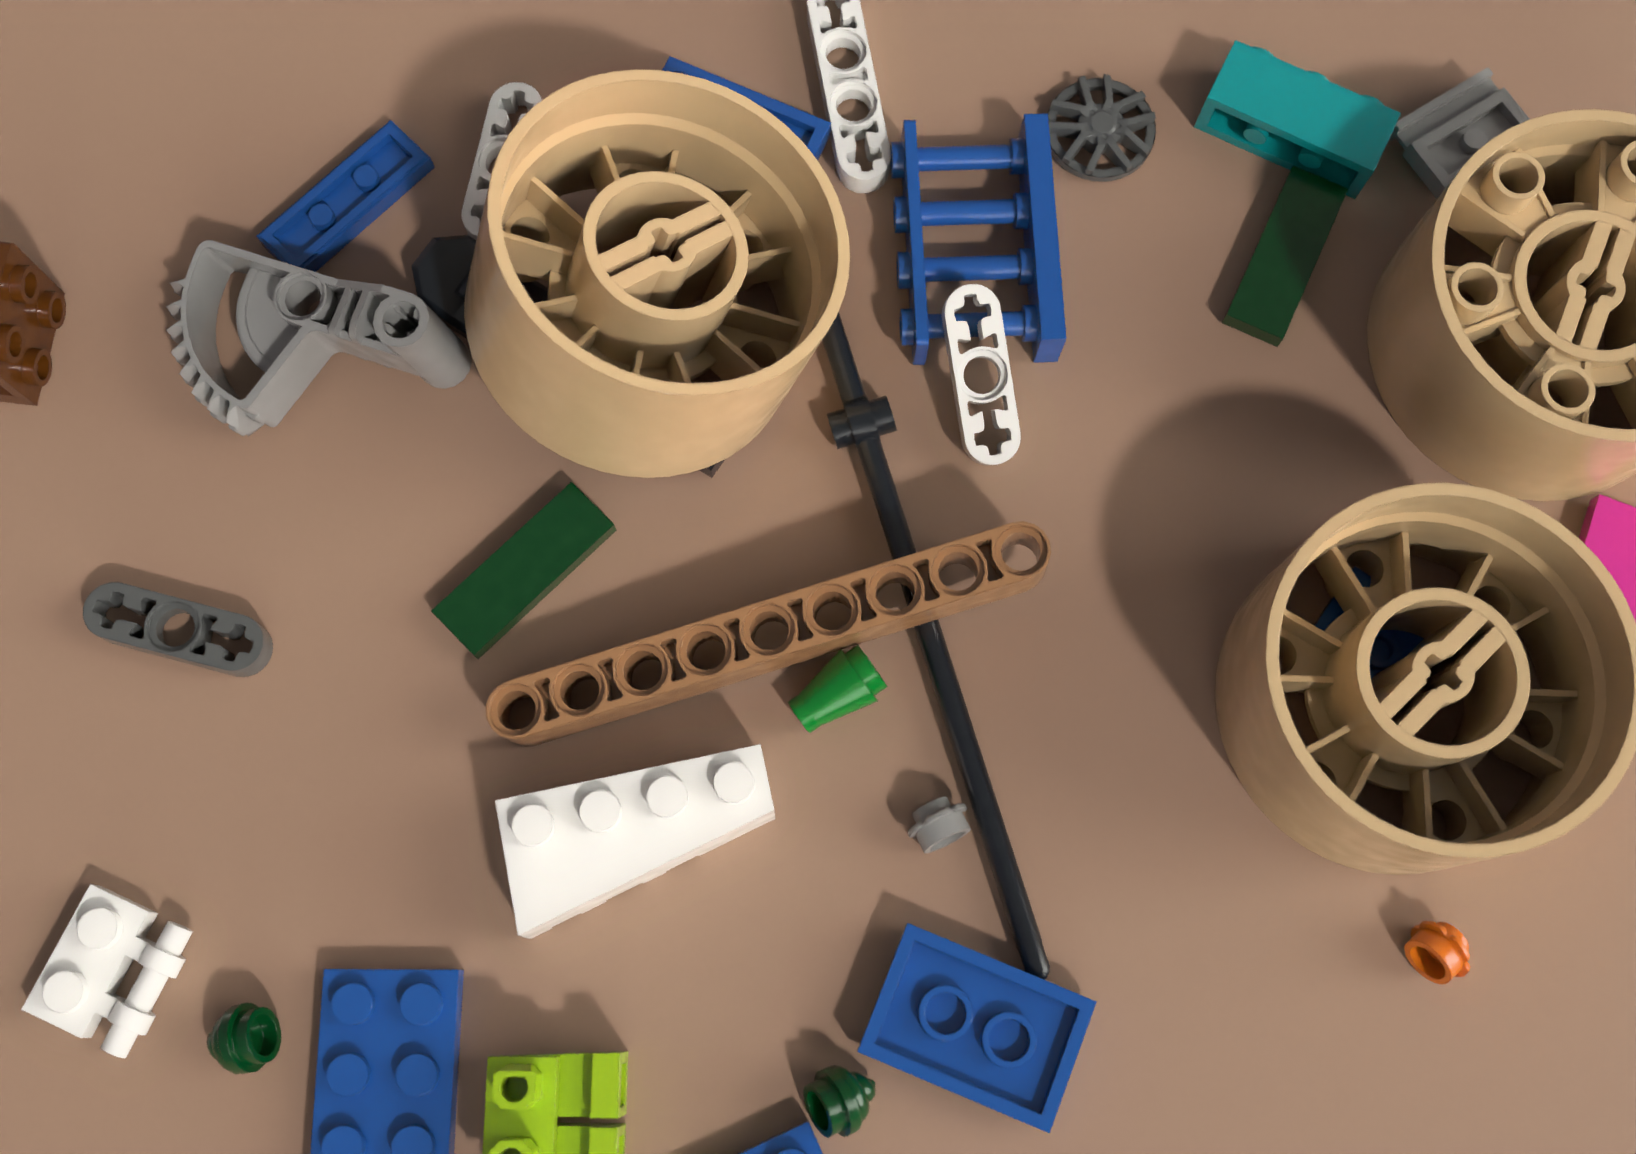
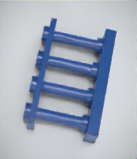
M1048 113L1024 114L1018 138H1010L1009 144L917 147L916 120H903L901 142H891L890 170L892 179L902 178L903 196H894L893 223L894 233H905L906 252H897L896 277L897 288L908 289L909 308L900 309L899 329L901 346H912L913 365H925L929 339L945 338L942 314L927 313L926 282L1017 279L1018 285H1027L1029 304L1022 305L1021 311L1001 312L1005 336H1021L1023 342L1032 341L1033 363L1057 362L1067 338ZM1009 169L1010 175H1019L1020 193H1014L1013 199L921 202L919 172ZM1013 223L1014 230L1023 229L1024 248H1018L1015 255L924 257L922 226ZM987 312L954 313L956 321L967 322L970 337H979L978 321L987 317Z

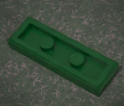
M1293 165L1224 316L1223 324L1273 346H1279L1287 332L1348 188Z
M570 482L434 607L431 612L479 659L616 532L615 524Z

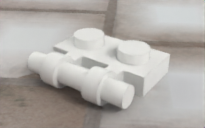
M90 884L21 1010L79 1038H92L101 1019L105 1017L112 1023V1026L100 1048L111 1055L126 1058L138 1034L145 1036L156 1017L151 1010L168 978H176L186 960L181 953L193 931L178 923L167 921L155 943L145 937L158 915L157 912L102 886ZM133 960H136L139 964L143 965V968L125 999L115 993Z

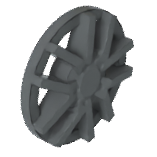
M1104 74L1103 78L1086 79V76H1081L1078 78V82L1065 88L1051 102L1048 111L1051 154L1065 170L1086 180L1107 182L1124 178L1141 167L1152 150L1156 136L1155 111H1151L1145 101L1146 95L1143 91L1136 92L1121 82L1111 80V75ZM1090 91H1102V103L1095 104ZM1113 93L1125 99L1114 103ZM1079 94L1081 105L1067 102ZM1134 108L1140 114L1139 116L1126 119L1123 117V114ZM1057 114L1075 120L1078 123L1056 122ZM1145 128V141L1143 142L1133 132ZM1057 136L1075 139L1067 152L1064 151L1058 142ZM1119 144L1135 153L1134 159L1129 160L1119 148ZM1082 148L1093 153L1088 166H1083L1074 160ZM1102 154H1105L1117 166L1116 168L1096 169Z

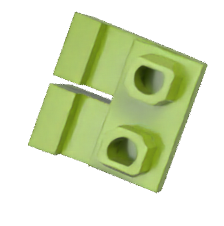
M628 1051L488 1056L482 1154H625L626 1123H558V1117L618 1119L626 1115Z

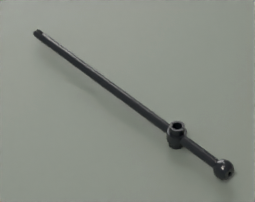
M838 312L822 341L844 409L828 413L827 417L837 449L855 444L885 538L894 560L916 553L880 440V436L895 432L897 429L886 395L868 400ZM900 584L908 606L913 600L914 595L907 586ZM939 620L915 626L916 635L1025 972L1045 980L1050 973V966L1042 944V938Z

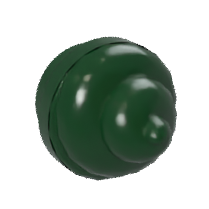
M253 1003L234 1005L225 1011L215 1022L212 1032L207 1037V1048L211 1056L218 1061L222 1068L234 1074L256 1072L265 1063L272 1061L278 1054L281 1045V1028L276 1015L266 1007H258Z
M838 1065L826 1067L816 1072L814 1081L805 1085L803 1096L808 1114L817 1130L825 1137H831L837 1133L847 1137L857 1132L861 1127L862 1121L866 1119L869 1113V1102L873 1100L876 1092L875 1081L868 1079L859 1072H850Z

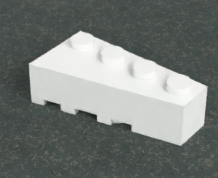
M761 744L495 800L517 934L520 937L532 939L575 915L583 914L641 883L644 884L689 859L701 856L774 820L775 811Z

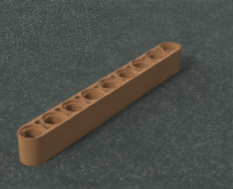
M1024 521L1012 522L509 680L497 686L489 695L486 704V719L491 729L499 736L521 746H537L836 652L840 649L1026 592L1037 586L1044 577L1051 555L1050 541L1045 532L1035 524ZM1011 545H1023L1033 551L1037 563L1028 570L1018 571L1006 565L1001 553ZM951 564H961L973 572L975 582L965 590L956 591L946 587L940 580L939 574L945 567ZM900 583L907 586L914 597L907 607L901 610H890L879 603L877 599L878 593L888 584ZM832 602L844 604L852 613L850 620L838 630L824 629L815 621L817 612L822 606ZM776 621L788 627L787 640L782 646L774 650H764L755 645V634L761 625ZM706 641H718L724 644L725 656L717 667L710 670H701L694 666L693 656L695 650ZM646 660L661 662L662 675L655 686L646 690H638L633 687L632 675L634 669L640 663ZM583 680H596L599 684L597 700L586 709H573L570 697L573 688ZM522 699H533L536 708L534 719L523 729L513 730L509 722L511 708Z

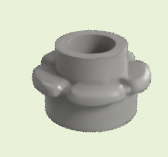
M946 796L921 806L912 813L916 824L909 829V837L917 838L925 854L939 850L957 841L971 830L963 815V812L967 810V806L964 803H957L951 806Z

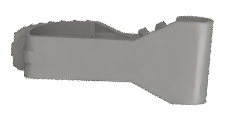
M206 240L199 244L185 279L170 282L174 292L181 297L180 300L166 306L171 316L178 321L166 330L171 335V339L178 343L171 353L175 357L176 362L184 366L179 374L183 377L185 383L193 387L191 393L195 395V399L206 406L214 418L224 424L228 423V427L241 436L247 435L249 437L264 424L276 427L335 353H347L363 360L376 362L388 368H395L420 376L426 383L435 388L446 389L456 386L465 379L470 371L472 361L470 350L420 297L387 285L337 279L213 240ZM235 271L247 274L236 306V326L239 339L249 358L258 368L265 372L243 400L236 394L224 374L216 345V321L220 300L231 273ZM320 300L316 310L307 315L310 306Z

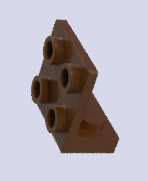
M0 241V402L37 406L41 388L48 383L52 372L50 352L56 329L62 326L66 316L65 293L14 243Z

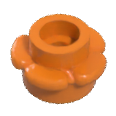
M1426 920L1411 929V939L1405 944L1404 951L1410 964L1423 977L1437 984H1447L1454 976L1464 977L1470 971L1468 963L1470 959L1468 952L1469 944L1457 928L1446 922L1436 923Z

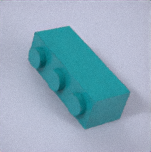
M1235 40L1206 98L1194 128L1288 170H1291L1294 165L1348 188L1346 196L1356 199L1374 173L1401 113L1385 106L1375 97L1360 95L1332 83L1318 72L1305 71L1280 60L1266 49L1251 47Z

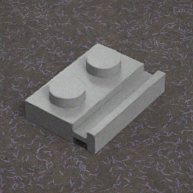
M1489 67L1398 120L1389 138L1391 141L1396 139L1405 150L1402 156L1436 199L1475 152L1507 129L1529 120V117L1505 87L1499 90L1490 79L1493 72Z

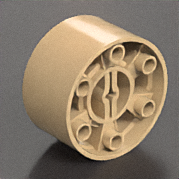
M642 69L613 71L573 82L553 92L526 113L510 132L498 153L491 173L465 292L464 319L472 358L486 387L504 412L537 442L577 464L605 473L642 478L670 477L710 467L745 447L762 431L834 322L843 302L849 278L850 247L845 216L827 174L802 140L768 110L727 87L683 73ZM596 189L598 194L591 203L585 220L559 198L566 194ZM538 279L548 281V300L536 303L532 301L521 282H532ZM767 281L773 293L779 315L738 304L737 293L749 289L753 284ZM700 299L703 300V304L691 308H685L697 302ZM709 369L721 378L719 382L691 383V380L699 377Z
M1600 109L1568 110L1529 119L1497 135L1475 152L1395 251L1381 273L1371 299L1367 321L1368 354L1376 386L1392 418L1406 437L1435 464L1462 481L1517 499L1559 501L1585 497L1604 491L1636 473L1635 114ZM1449 226L1493 257L1491 265L1480 262L1467 263L1461 267L1445 265L1447 227ZM1527 275H1539L1541 277L1531 302L1527 288ZM1604 329L1605 350H1597ZM1601 386H1610L1632 429L1605 428L1589 424V409L1594 401L1597 389Z
M1420 483L1396 487L1364 498L1334 515L1266 576L1245 599L1225 635L1216 671L1215 703L1221 739L1232 768L1257 807L1287 836L1327 860L1371 873L1404 875L1432 872L1520 853L1557 839L1584 822L1603 805L1619 785L1629 768L1636 752V621L1620 588L1599 558L1570 530L1541 510L1517 498L1471 485ZM1410 554L1436 562L1461 575L1456 588L1437 587L1412 591ZM1312 563H1314L1322 576L1327 593L1331 598H1336L1344 611L1324 631L1285 609L1298 576ZM1348 563L1360 567L1363 572L1371 576L1370 587H1362ZM1399 630L1424 638L1406 657L1380 671L1372 679L1370 678V654L1379 631ZM1516 630L1530 654L1541 689H1530L1529 663L1524 647L1515 632ZM1279 657H1280V659H1281V661H1282V672H1281V674H1280ZM1284 693H1304L1308 717L1319 739L1318 741L1305 747L1291 718ZM1464 697L1463 719L1456 736L1449 745L1433 744L1413 736L1439 709ZM1519 721L1530 731L1531 744L1515 735L1514 729ZM1489 750L1501 760L1512 763L1532 775L1520 800L1503 820L1471 771L1480 763ZM1366 782L1381 788L1402 791L1404 813L1402 817V830L1375 817L1355 803ZM1432 808L1438 810L1445 818L1447 831L1443 839L1433 834Z

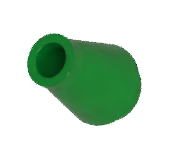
M856 645L847 653L840 649L797 696L789 700L788 703L805 729L811 733L826 723L878 702L875 695L888 686L861 647Z

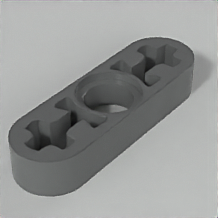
M110 582L97 587L90 593L84 603L83 619L85 625L96 636L115 645L236 677L255 675L264 669L273 653V642L269 632L252 618L242 614L120 582ZM124 605L138 615L146 616L144 628L137 623L122 619L116 620L114 623L106 618V612L109 607L120 608ZM177 614H190L195 624L192 637L180 646H168L163 638V629L166 622ZM245 631V638L253 642V648L250 653L239 652L234 661V654L222 646L210 642L213 632L221 637L240 640Z

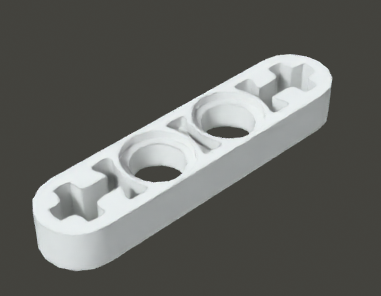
M807 0V22L826 119L828 122H831L830 140L838 177L847 189L856 193L876 191L885 184L889 176L891 150L860 0H833L836 2L837 7L841 8L840 27L831 29L830 11L825 6V2L829 0ZM848 48L858 55L859 60L853 67L839 69L828 62L827 56L834 49ZM858 99L868 106L870 112L864 119L849 121L838 114L837 107L845 100ZM865 138L866 157L869 162H873L872 170L861 171L860 165L855 163V141Z

